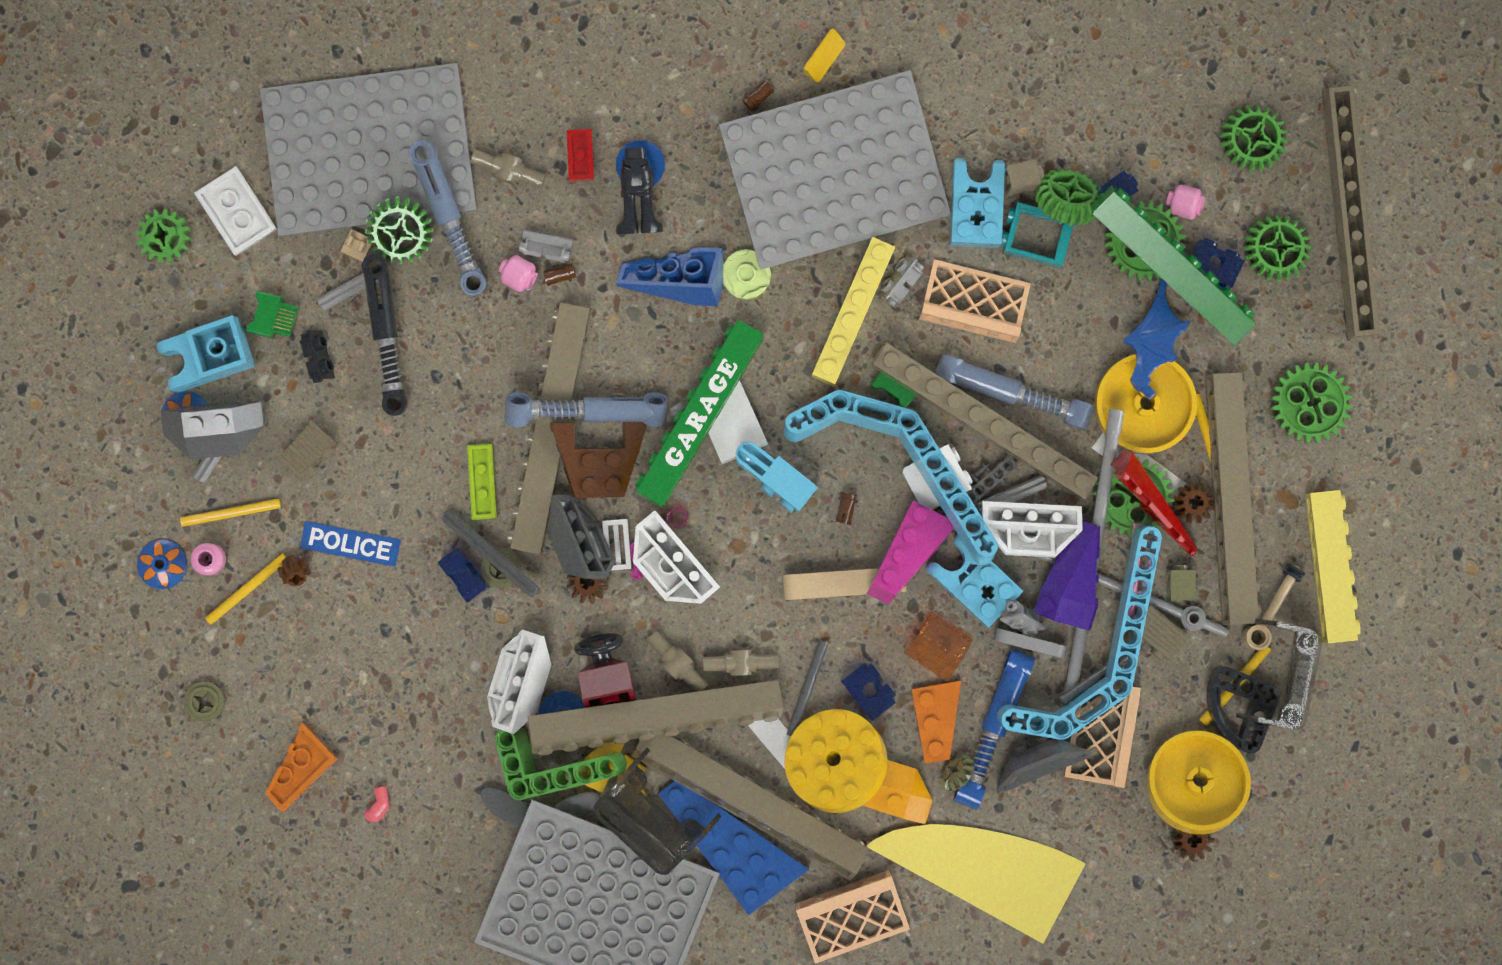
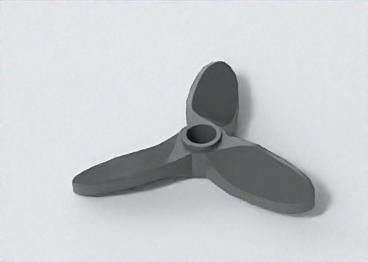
M493 787L482 789L481 798L483 803L496 816L520 828L529 806L522 800L513 799L508 792ZM583 792L568 797L553 807L583 818L597 806L600 795L596 792Z

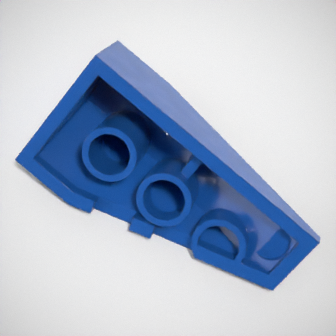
M697 247L690 249V252L676 255L674 252L667 254L668 257L657 260L646 258L621 265L616 282L617 287L691 305L718 306L723 289L722 248Z

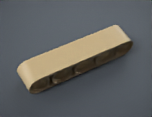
M878 568L783 575L784 600L866 595ZM907 586L901 592H907Z

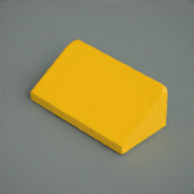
M830 29L803 68V74L816 83L821 81L845 47V41L836 30Z

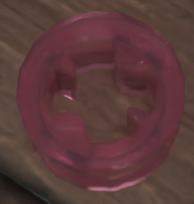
M673 507L667 512L666 521L671 528L682 529L688 523V514L681 507ZM673 512L677 514L682 512L685 518H682L684 522L681 525L677 522L671 523L670 518H673L671 516Z

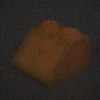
M931 612L904 654L948 682L964 658L973 639Z

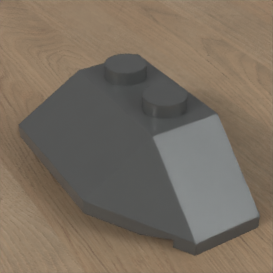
M262 401L160 410L164 436L189 459L241 455L265 425Z
M553 494L550 504L548 535L564 573L581 578L606 579L615 564V559L599 522L585 507L578 503L579 500L577 498H573V495Z
M1048 737L1037 740L1038 745L1030 749L1028 745L1021 746L1013 750L1015 755L1010 756L996 789L997 793H1004L1092 757L1090 751L1064 740Z

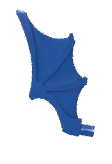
M1162 278L1160 279L1158 291L1148 315L1137 329L1124 339V344L1131 346L1136 354V366L1130 382L1139 393L1142 392L1149 400L1156 394L1149 386L1151 373L1161 364L1174 362L1177 359V355L1173 353L1174 342L1179 334L1187 330L1190 320L1182 321L1171 312L1166 300L1168 285Z

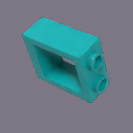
M1017 202L1015 208L1010 207L1006 222L1010 223L1008 232H1003L1001 246L1004 247L1002 254L1060 269L1064 264L1074 224L1071 227L1067 223L1061 224L1053 258L1012 247L1020 214L1060 224V222L1057 220L1051 221V217L1044 216L1043 210L1038 209V207Z

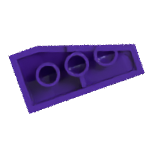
M1082 520V532L1059 553L1041 588L1034 613L1059 623L1091 630L1098 608L1096 583H1099V574H1096V565L1100 554V526Z

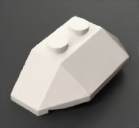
M982 501V518L996 539L998 547L1005 555L1055 558L1083 530L1082 506Z
M655 510L635 527L633 563L665 601L701 604L720 588Z
M521 630L516 637L502 648L487 695L489 711L492 717V727L515 734L528 721V716H534L537 713L552 665L544 636Z

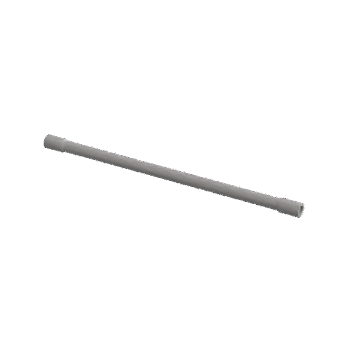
M1109 409L1106 441L1092 524L1100 526V551L1114 471L1111 464L1116 458L1124 411ZM1099 558L1097 559L1096 574L1098 569ZM1075 627L1067 681L1064 685L1063 694L1079 683L1088 630Z

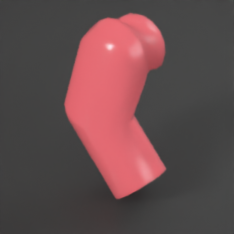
M386 786L374 788L376 802L370 809L365 811L364 816L367 821L378 822L389 810L390 805Z

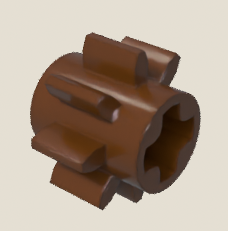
M296 555L286 557L282 560L283 567L277 568L283 584L288 583L290 586L302 585L307 581L305 575L311 574L309 564H306L305 558H300Z

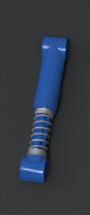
M1015 649L1010 650L999 684L981 727L984 730L982 733L984 736L980 738L982 740L981 744H978L979 749L975 751L977 753L976 757H973L974 771L969 781L956 790L953 798L954 802L978 810L986 789L983 783L986 779L984 776L988 775L986 771L990 768L988 765L990 762H993L991 758L995 755L993 753L994 750L998 749L996 744L1000 743L1001 737H1005L1007 729L998 722L997 712L1004 705L1017 706L1025 682L1029 678L1034 666L1035 657ZM1011 714V716H1006L1005 719L1009 722L1010 719H1012L1013 714Z

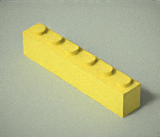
M872 237L811 377L833 387L835 386L895 246Z
M1340 490L1305 494L1322 643L1358 640L1357 635L1360 634L1359 620L1355 619L1354 611L1357 610L1358 604L1356 595L1352 594V585H1354L1355 578L1353 570L1349 569V560L1352 558L1350 545L1346 543L1349 527L1347 520L1343 518V510L1346 508L1345 497L1341 495Z

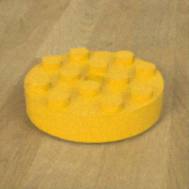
M1136 354L1114 364L1101 378L1094 399L1095 416L1102 432L1106 436L1109 409L1124 411L1118 447L1123 450L1133 451L1136 454L1157 453L1177 444L1190 430L1197 412L1196 391L1191 378L1175 361L1166 362L1158 366L1149 377L1151 379L1149 386L1156 392L1155 396L1150 399L1151 408L1149 410L1140 409V400L1146 396L1142 392L1139 393L1130 382L1136 366Z
M831 709L810 716L796 728L787 744L784 764L787 779L792 789L800 798L821 811L842 813L859 808L877 793L886 775L888 759L882 737L866 719L851 711ZM837 755L840 756L839 764L831 766L833 759Z
M1188 731L1170 738L1159 748L1149 765L1146 786L1153 808L1167 824L1177 830L1190 834H1210L1228 826L1242 812L1250 795L1251 778L1244 757L1231 742L1214 733ZM1193 778L1202 779L1204 786L1201 788L1195 785L1194 781H1192Z

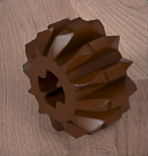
M1187 482L1186 489L1183 487L1177 489L1182 496H1173L1175 501H1179L1178 505L1173 506V510H1182L1177 516L1179 519H1182L1187 514L1186 523L1188 524L1192 523L1193 518L1197 524L1202 523V516L1206 519L1211 517L1207 509L1215 510V506L1209 504V501L1215 500V496L1207 497L1206 494L1211 489L1206 487L1201 491V482H1197L1195 487H1193L1191 482ZM1196 497V501H1199V506L1192 509V504L1189 505V499Z
M567 575V579L575 580L574 584L567 585V589L576 587L577 590L571 594V597L575 598L581 593L580 603L585 602L586 595H588L590 603H594V593L598 598L602 599L604 596L598 591L599 588L603 590H608L609 588L606 585H601V581H607L609 577L606 579H591V581H595L594 586H589L586 590L583 588L584 584H581V577Z
M1173 828L1175 832L1179 833L1178 836H1171V841L1179 842L1173 846V850H1181L1179 855L1181 858L1184 859L1188 855L1190 861H1195L1197 853L1200 859H1204L1205 855L1202 850L1212 851L1211 847L1206 846L1207 843L1215 841L1214 838L1207 837L1209 834H1193L1198 837V840L1193 841L1191 846L1187 838L1192 837V834Z

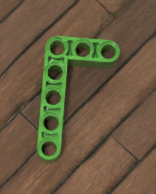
M523 727L515 734L499 730L495 736V743L510 796L515 800H523L606 780L622 774L627 767L625 757L621 753L613 752L536 771L527 733ZM509 734L512 735L513 742L510 741ZM516 758L519 761V767L516 764ZM609 761L613 764V770L609 767ZM587 766L591 770V776L587 772ZM565 771L569 775V781L565 777ZM543 778L547 780V786L544 784ZM522 783L525 785L526 791L523 790Z

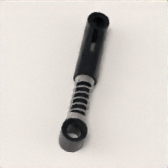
M370 254L364 258L362 270L373 341H377V349H380L378 355L381 356L379 362L382 363L380 368L383 370L381 376L384 377L382 383H385L382 385L384 388L382 392V408L387 414L398 416L407 410L408 400L405 396V390H402V382L399 381L401 375H398L400 369L397 368L399 362L396 361L398 355L395 354L397 348L394 347L398 332L388 270L389 265L383 256ZM372 260H379L382 263V269L379 273L373 274L369 271V263ZM378 279L380 283L382 304H379L377 287L375 281ZM393 396L399 397L402 401V406L397 411L391 410L388 405L389 399Z

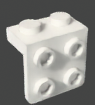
M949 445L940 448V451L965 491L971 490L970 484L972 479L966 470L962 471L958 462L961 460L954 447L950 449ZM912 463L905 467L902 473L917 502L931 510L940 506L916 465ZM927 463V466L929 468L938 469V465L936 463ZM940 484V487L942 489L951 490V486L949 484Z

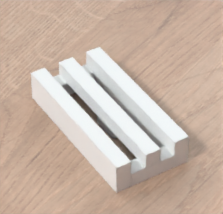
M628 519L602 521L603 534L609 548L608 526L613 525L616 565L612 567L611 571L632 569ZM622 524L626 564L621 565L618 525Z

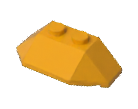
M888 760L886 775L881 787L862 806L925 824L933 800L916 768Z

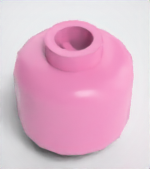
M1178 185L1174 192H1169L1166 205L1170 206L1173 216L1193 220L1197 215H1201L1205 196H1202L1201 190L1198 188Z
M514 255L509 260L504 259L499 267L501 282L517 292L530 290L538 276V273L535 272V265L517 255Z
M203 543L198 545L191 553V565L201 575H216L223 570L226 564V555L220 546L212 543Z

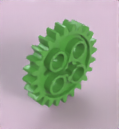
M1142 200L1138 202L1149 214L1147 218L1153 224L1157 221L1167 231L1165 235L1169 239L1176 238L1180 242L1186 238V235L1179 234L1178 232L1184 226L1175 225L1179 217H1169L1171 209L1164 213L1162 211L1163 204L1154 208L1153 201H1150L1147 207L1144 206ZM1113 232L1104 235L1105 238L1111 240L1104 247L1111 248L1112 250L1106 256L1115 258L1111 264L1112 266L1118 264L1121 266L1119 274L1127 270V279L1136 274L1137 282L1141 281L1144 275L1147 282L1152 280L1153 274L1158 280L1161 279L1139 256L1136 255L1134 258L1128 257L1125 253L1127 245Z
M1308 362L1303 364L1302 370L1296 365L1293 367L1294 374L1289 370L1285 371L1284 374L1287 379L1278 378L1277 381L1281 387H1273L1272 389L1278 395L1270 397V400L1277 402L1276 406L1270 408L1272 411H1278V415L1273 420L1281 419L1282 421L1278 428L1287 427L1286 436L1295 433V441H1299L1304 436L1306 444L1310 442L1311 437H1313L1315 443H1320L1321 436L1325 441L1330 439L1329 432L1334 436L1338 435L1336 427H1346L1342 419H1350L1351 416L1345 413V411L1353 408V406L1346 404V401L1352 399L1353 396L1345 395V391L1350 388V386L1342 387L1341 383L1345 378L1336 379L1337 370L1328 373V365H1324L1319 370L1318 362L1313 363L1311 369ZM1315 380L1320 381L1323 385L1321 393H1317L1313 389V382ZM1302 382L1306 385V391L1302 388ZM1292 390H1296L1300 394V401L1298 403H1294L1290 399V392ZM1315 399L1316 404L1308 407L1307 402ZM1325 403H1329L1333 407L1331 416H1327L1323 412V405ZM1302 413H1306L1310 417L1308 426H1304L1300 422V415ZM1317 416L1321 419L1320 424L1317 422Z
M1145 459L1141 465L1166 502H1175L1174 499L1168 498V494L1174 492V489H1167L1166 487L1171 482V479H1162L1166 471L1157 473L1158 464L1156 463L1149 467V459ZM1113 475L1105 523H1111L1108 530L1112 531L1117 527V535L1121 536L1126 530L1127 537L1132 538L1133 523H1143L1160 529L1161 527L1139 507V502L1130 503L1131 497L1115 487V484L1118 483L1127 492L1132 493ZM1097 491L1092 492V495L1097 496ZM1113 493L1119 494L1122 498V503L1119 507H1114L1110 503V497ZM1133 508H1139L1142 512V518L1138 522L1131 519L1130 513Z

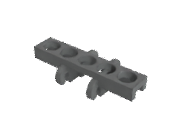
M1010 456L992 471L989 470L988 463L984 464L981 462L982 467L974 474L969 472L972 481L976 482L972 489L966 492L968 495H974L973 504L983 496L985 499L989 498L987 493L999 482L1002 486L1006 484L1003 479L1018 467ZM1010 461L1013 466L1007 471L1003 465ZM998 469L1003 472L1001 477L996 472ZM986 471L988 474L979 481L977 477ZM987 477L994 480L993 486L987 487L984 484ZM976 488L981 493L980 495L975 493Z

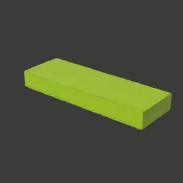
M493 444L467 445L472 520L497 519Z

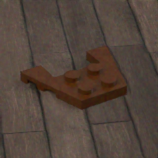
M550 422V428L557 442L556 446L564 464L563 468L573 498L624 497L647 425L643 422H622V448L575 449V423Z

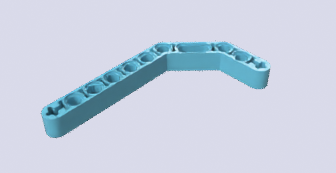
M837 390L787 416L783 433L786 439L791 442L801 441L838 421L898 437L975 562L985 565L993 560L998 549L996 539L915 411L847 391ZM841 402L845 407L837 408L833 403ZM867 409L886 415L889 420L882 421L859 414L857 410ZM819 413L823 418L815 419L811 414ZM909 421L913 427H905L901 422ZM914 442H922L926 447L918 448ZM927 463H936L938 465V469L929 468L927 466ZM940 484H949L951 486V490L942 489L940 487ZM953 504L962 505L964 511L955 510ZM966 525L975 526L977 532H969L966 529Z
M1142 524L1133 533L1105 677L1056 712L1016 705L1002 706L997 712V719L1004 728L1019 733L1060 740L1066 739L1131 693L1162 535L1157 528ZM1144 534H1152L1151 539H1143ZM1141 546L1144 547V548H1146V547H1147V548H1150L1149 552H1148V551H1145V550H1143V549H1140ZM1146 555L1147 564L1139 568L1138 559ZM1141 580L1142 589L1134 593L1133 584ZM1132 605H1136L1138 608L1137 614L1129 617L1128 609ZM1127 630H1132V639L1124 642L1123 634ZM1122 655H1127V663L1119 667L1118 659ZM1122 679V688L1119 691H1114V683ZM1102 694V702L1082 717L1076 718L1075 711L1079 706L1095 695ZM1011 714H1013L1017 718H1020L1021 722L1016 719H1010V721L1008 722L1005 718L1006 716H1011ZM1035 716H1039V725L1031 728L1030 720ZM1058 721H1064V729L1060 732H1055V724Z

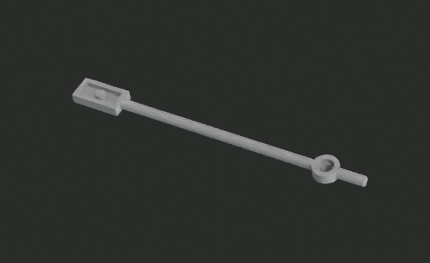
M955 504V510L964 511V507ZM966 525V529L969 532H977L975 526ZM1056 556L1055 558H1053V557H1037V558H1039V559H1041V560H1044V561H1046V562L1051 563V564L1054 565V563H1055V561H1056V559H1057L1058 556ZM1097 573L1099 574L1098 584L1122 594L1123 583ZM1150 596L1149 605L1178 617L1184 629L1197 631L1203 628L1222 637H1227L1229 628L1206 619V615L1201 608L1188 606L1182 609L1154 596ZM1191 614L1197 615L1198 620L1196 623L1190 622L1189 617Z

